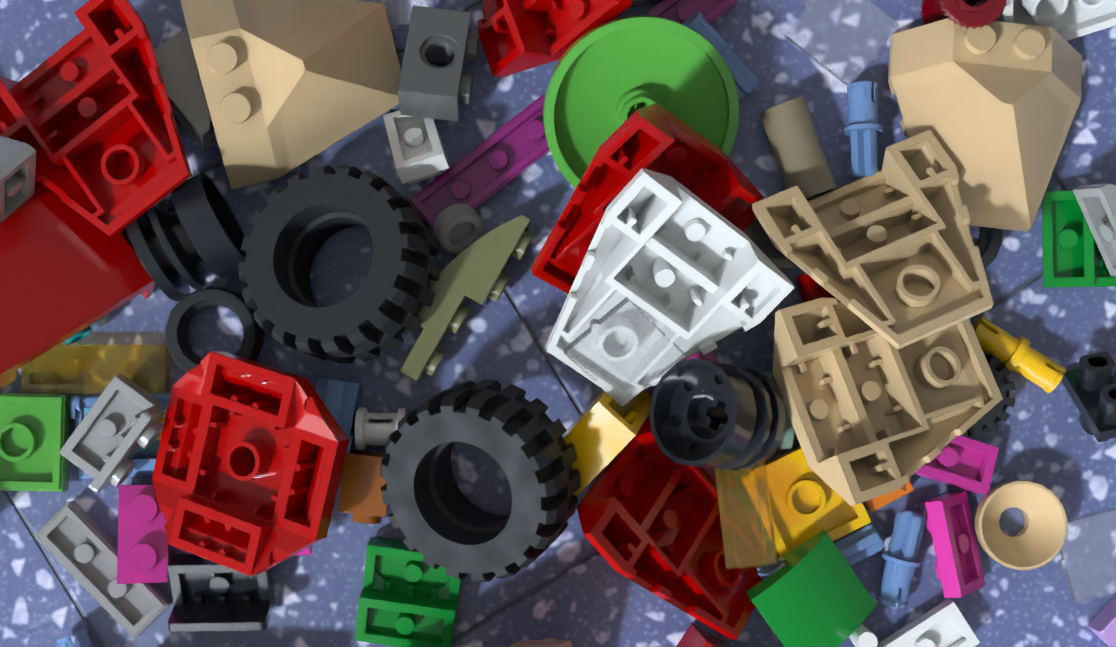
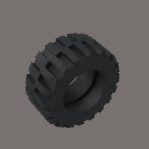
M329 165L314 167L311 170V177H307L300 172L286 181L288 187L283 191L275 188L265 198L269 204L262 213L256 210L249 222L254 227L250 236L244 235L240 251L246 253L245 262H239V280L248 283V287L242 290L247 307L256 310L254 312V319L260 327L271 332L275 340L286 346L324 361L329 359L336 363H353L356 358L363 361L378 358L381 354L379 347L383 346L392 351L404 342L401 334L407 328L415 332L423 319L418 317L423 305L431 307L436 293L429 288L431 281L439 280L440 264L431 259V256L437 255L439 252L436 237L428 232L431 224L424 213L418 210L411 200L380 176L370 171L363 173L356 166L340 165L337 167V170H334ZM360 225L367 226L372 239L373 255L370 269L364 281L345 300L331 306L318 307L310 288L311 266L318 250L327 239L342 229Z
M484 379L477 384L471 380L459 383L450 389L442 391L407 413L398 422V430L390 434L385 445V452L389 455L381 459L380 476L386 478L387 483L381 486L384 504H390L392 513L388 517L393 528L399 527L406 537L403 543L411 552L417 549L425 556L422 560L434 569L440 566L447 568L446 575L463 580L468 574H471L472 581L490 582L495 576L496 578L505 579L515 575L523 567L527 568L563 533L568 526L567 520L575 513L579 501L574 493L581 487L580 471L572 469L571 465L578 459L574 444L566 445L562 434L567 431L559 418L553 422L545 414L548 410L546 404L538 398L531 402L524 398L526 391L511 384L501 390V383L497 380ZM454 442L474 445L488 453L500 465L511 489L512 508L510 515H496L483 511L463 495L455 482L451 469V451Z

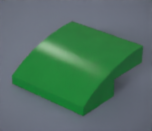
M1073 190L1045 192L1041 201L1043 288L1116 287V276L1110 275Z
M822 529L783 555L788 563L787 565L746 591L752 603L784 647H838L864 622L877 606L825 529Z
M370 537L367 544L363 589L359 596L355 641L396 647H451L461 579L446 575L447 568L442 566L437 569L432 568L422 561L425 556L417 549L411 552L403 541Z

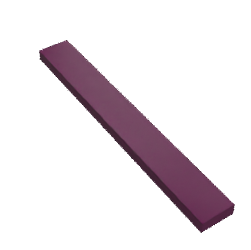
M662 0L645 15L664 17L683 24L690 16L699 11L703 18L712 25L737 5L738 0ZM545 93L409 199L418 210L424 213L431 224L430 229L432 231L436 218L444 209L454 204H466L476 211L550 152L543 122Z

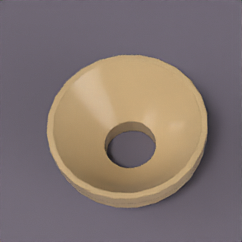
M1015 480L1001 483L992 488L983 497L975 515V531L982 548L993 560L1012 569L1031 570L1050 562L1059 553L1067 535V517L1063 505L1051 490L1034 482ZM1016 507L1024 515V526L1019 533L1006 535L1000 528V516L1006 509Z

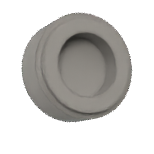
M454 204L444 209L438 215L434 223L433 232L437 241L447 252L460 254L483 236L484 223L471 206Z

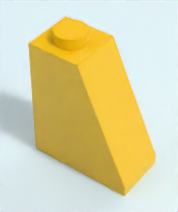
M603 389L562 435L566 445L574 444L578 459L571 464L572 469H578L581 475V487L574 495L578 496L636 436L649 415L652 395L645 389L623 402Z

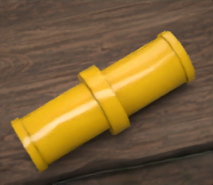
M983 315L973 323L972 327L982 350L986 351L985 353L988 355H994L999 358L1000 366H1007L1010 372L1014 370L1047 393L1052 392L1064 376L1062 374L1066 372V367L1057 364L1030 347V340L1023 336L1017 338L988 321Z

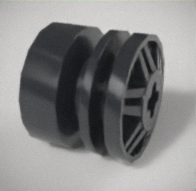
M203 172L188 178L171 192L175 211L162 199L126 227L135 253L142 266L159 289L169 299L176 302L188 296L190 293L189 285L196 290L206 286L207 278L203 265L204 262L217 276L224 278L239 270V262H245L246 253L240 251L244 233L217 186Z
M696 358L676 363L661 377L653 392L649 412L652 435L660 450L672 461L693 467L730 469L734 471H744L759 467L773 456L783 438L786 422L783 397L774 381L762 372Z

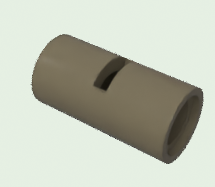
M805 97L780 103L759 114L786 189L797 185L806 200L837 189Z

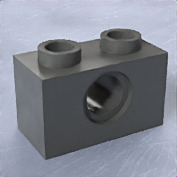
M413 5L398 85L401 115L459 122L461 104H470L472 96L473 75L466 74L468 61L477 62L480 34L472 32L471 12ZM437 62L448 63V65L444 67L433 66V64Z

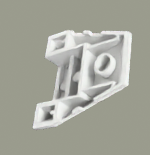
M641 168L607 206L546 343V351L623 402L660 381L661 377L676 363L682 362L700 351L705 355L718 348L717 341L743 327L746 332L760 324L795 287L756 244L734 224L673 177Z

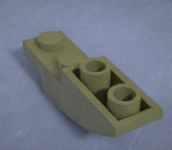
M520 215L499 225L473 242L440 272L439 280L433 281L430 284L429 289L436 293L431 307L423 305L418 314V317L423 319L419 326L424 329L400 372L416 381L422 380L425 373L433 377L447 352L440 348L449 331L454 334L459 332L470 312L469 308L463 306L467 298L469 297L483 306L486 305L489 298L495 302L499 300L511 278L504 271L513 256L519 260L522 259L534 238V234L528 232L531 225L530 219Z

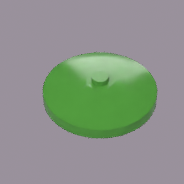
M633 15L613 19L596 26L578 38L567 49L554 68L548 82L543 105V122L552 157L561 173L575 189L600 145L636 110L655 103L717 145L729 156L736 139L739 124V100L733 76L726 62L712 44L691 28L677 21L652 15Z

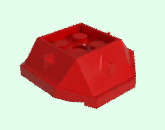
M211 351L200 361L199 365L187 372L172 385L152 477L157 502L167 522L164 525L169 545L248 576H254L267 571L327 537L349 439L307 378L225 351Z

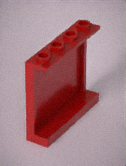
M36 181L34 195L0 223V389L16 380L19 368L140 294L145 299L152 296L155 282L139 261L135 251L125 240L127 238L125 229L114 237L107 235L61 201L60 196L41 182Z

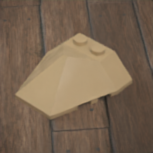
M180 0L231 190L281 178L399 104L398 85L401 68L385 4L357 0Z
M949 18L892 34L890 38L888 83L892 95L896 94L903 117L900 123L904 136L910 138L929 129L932 131L957 167L960 178L958 183L963 205H967L970 215L969 225L1028 232L1033 225L1081 101L1082 55L1052 27L1000 21L990 22L988 26L984 25L982 28L976 27L973 29L970 27L967 29L965 26L960 27L959 24L954 25V22L949 21Z
M930 129L886 147L882 170L878 171L875 175L864 177L810 201L806 200L796 185L752 204L754 214L775 248L897 349H901L991 309L994 304L979 248L974 245L970 231L969 211L967 205H963L958 186L960 178L957 167Z
M822 297L775 312L772 374L777 387L783 397L784 405L808 467L850 506L899 490L910 480L909 478L926 463L934 460L942 453L941 450L957 436L966 432L1003 399L969 319L901 349H897L844 304L837 302L836 298Z

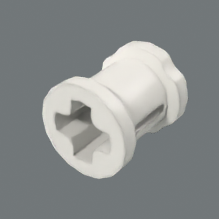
M358 407L355 417L356 450H365L367 446H385L390 434L398 430V422L408 413L407 408H399L397 413L368 412L366 407Z

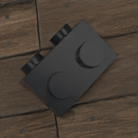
M172 554L167 565L174 603L173 610L168 619L169 631L202 633L205 631L251 632L267 628L275 603L271 568L263 573L248 576L194 554Z

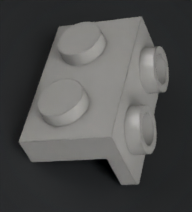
M122 373L115 375L58 453L94 479L89 488L95 493L100 492L111 484L117 488L133 471L136 464L130 459L139 447L148 448L163 430L164 425L159 420L167 411V407Z

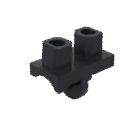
M1108 352L1081 356L1078 369L1066 371L1063 373L1064 376L1062 378L1064 387L1081 413L1079 416L1080 425L1087 434L1094 435L1097 442L1107 441L1116 437V363Z

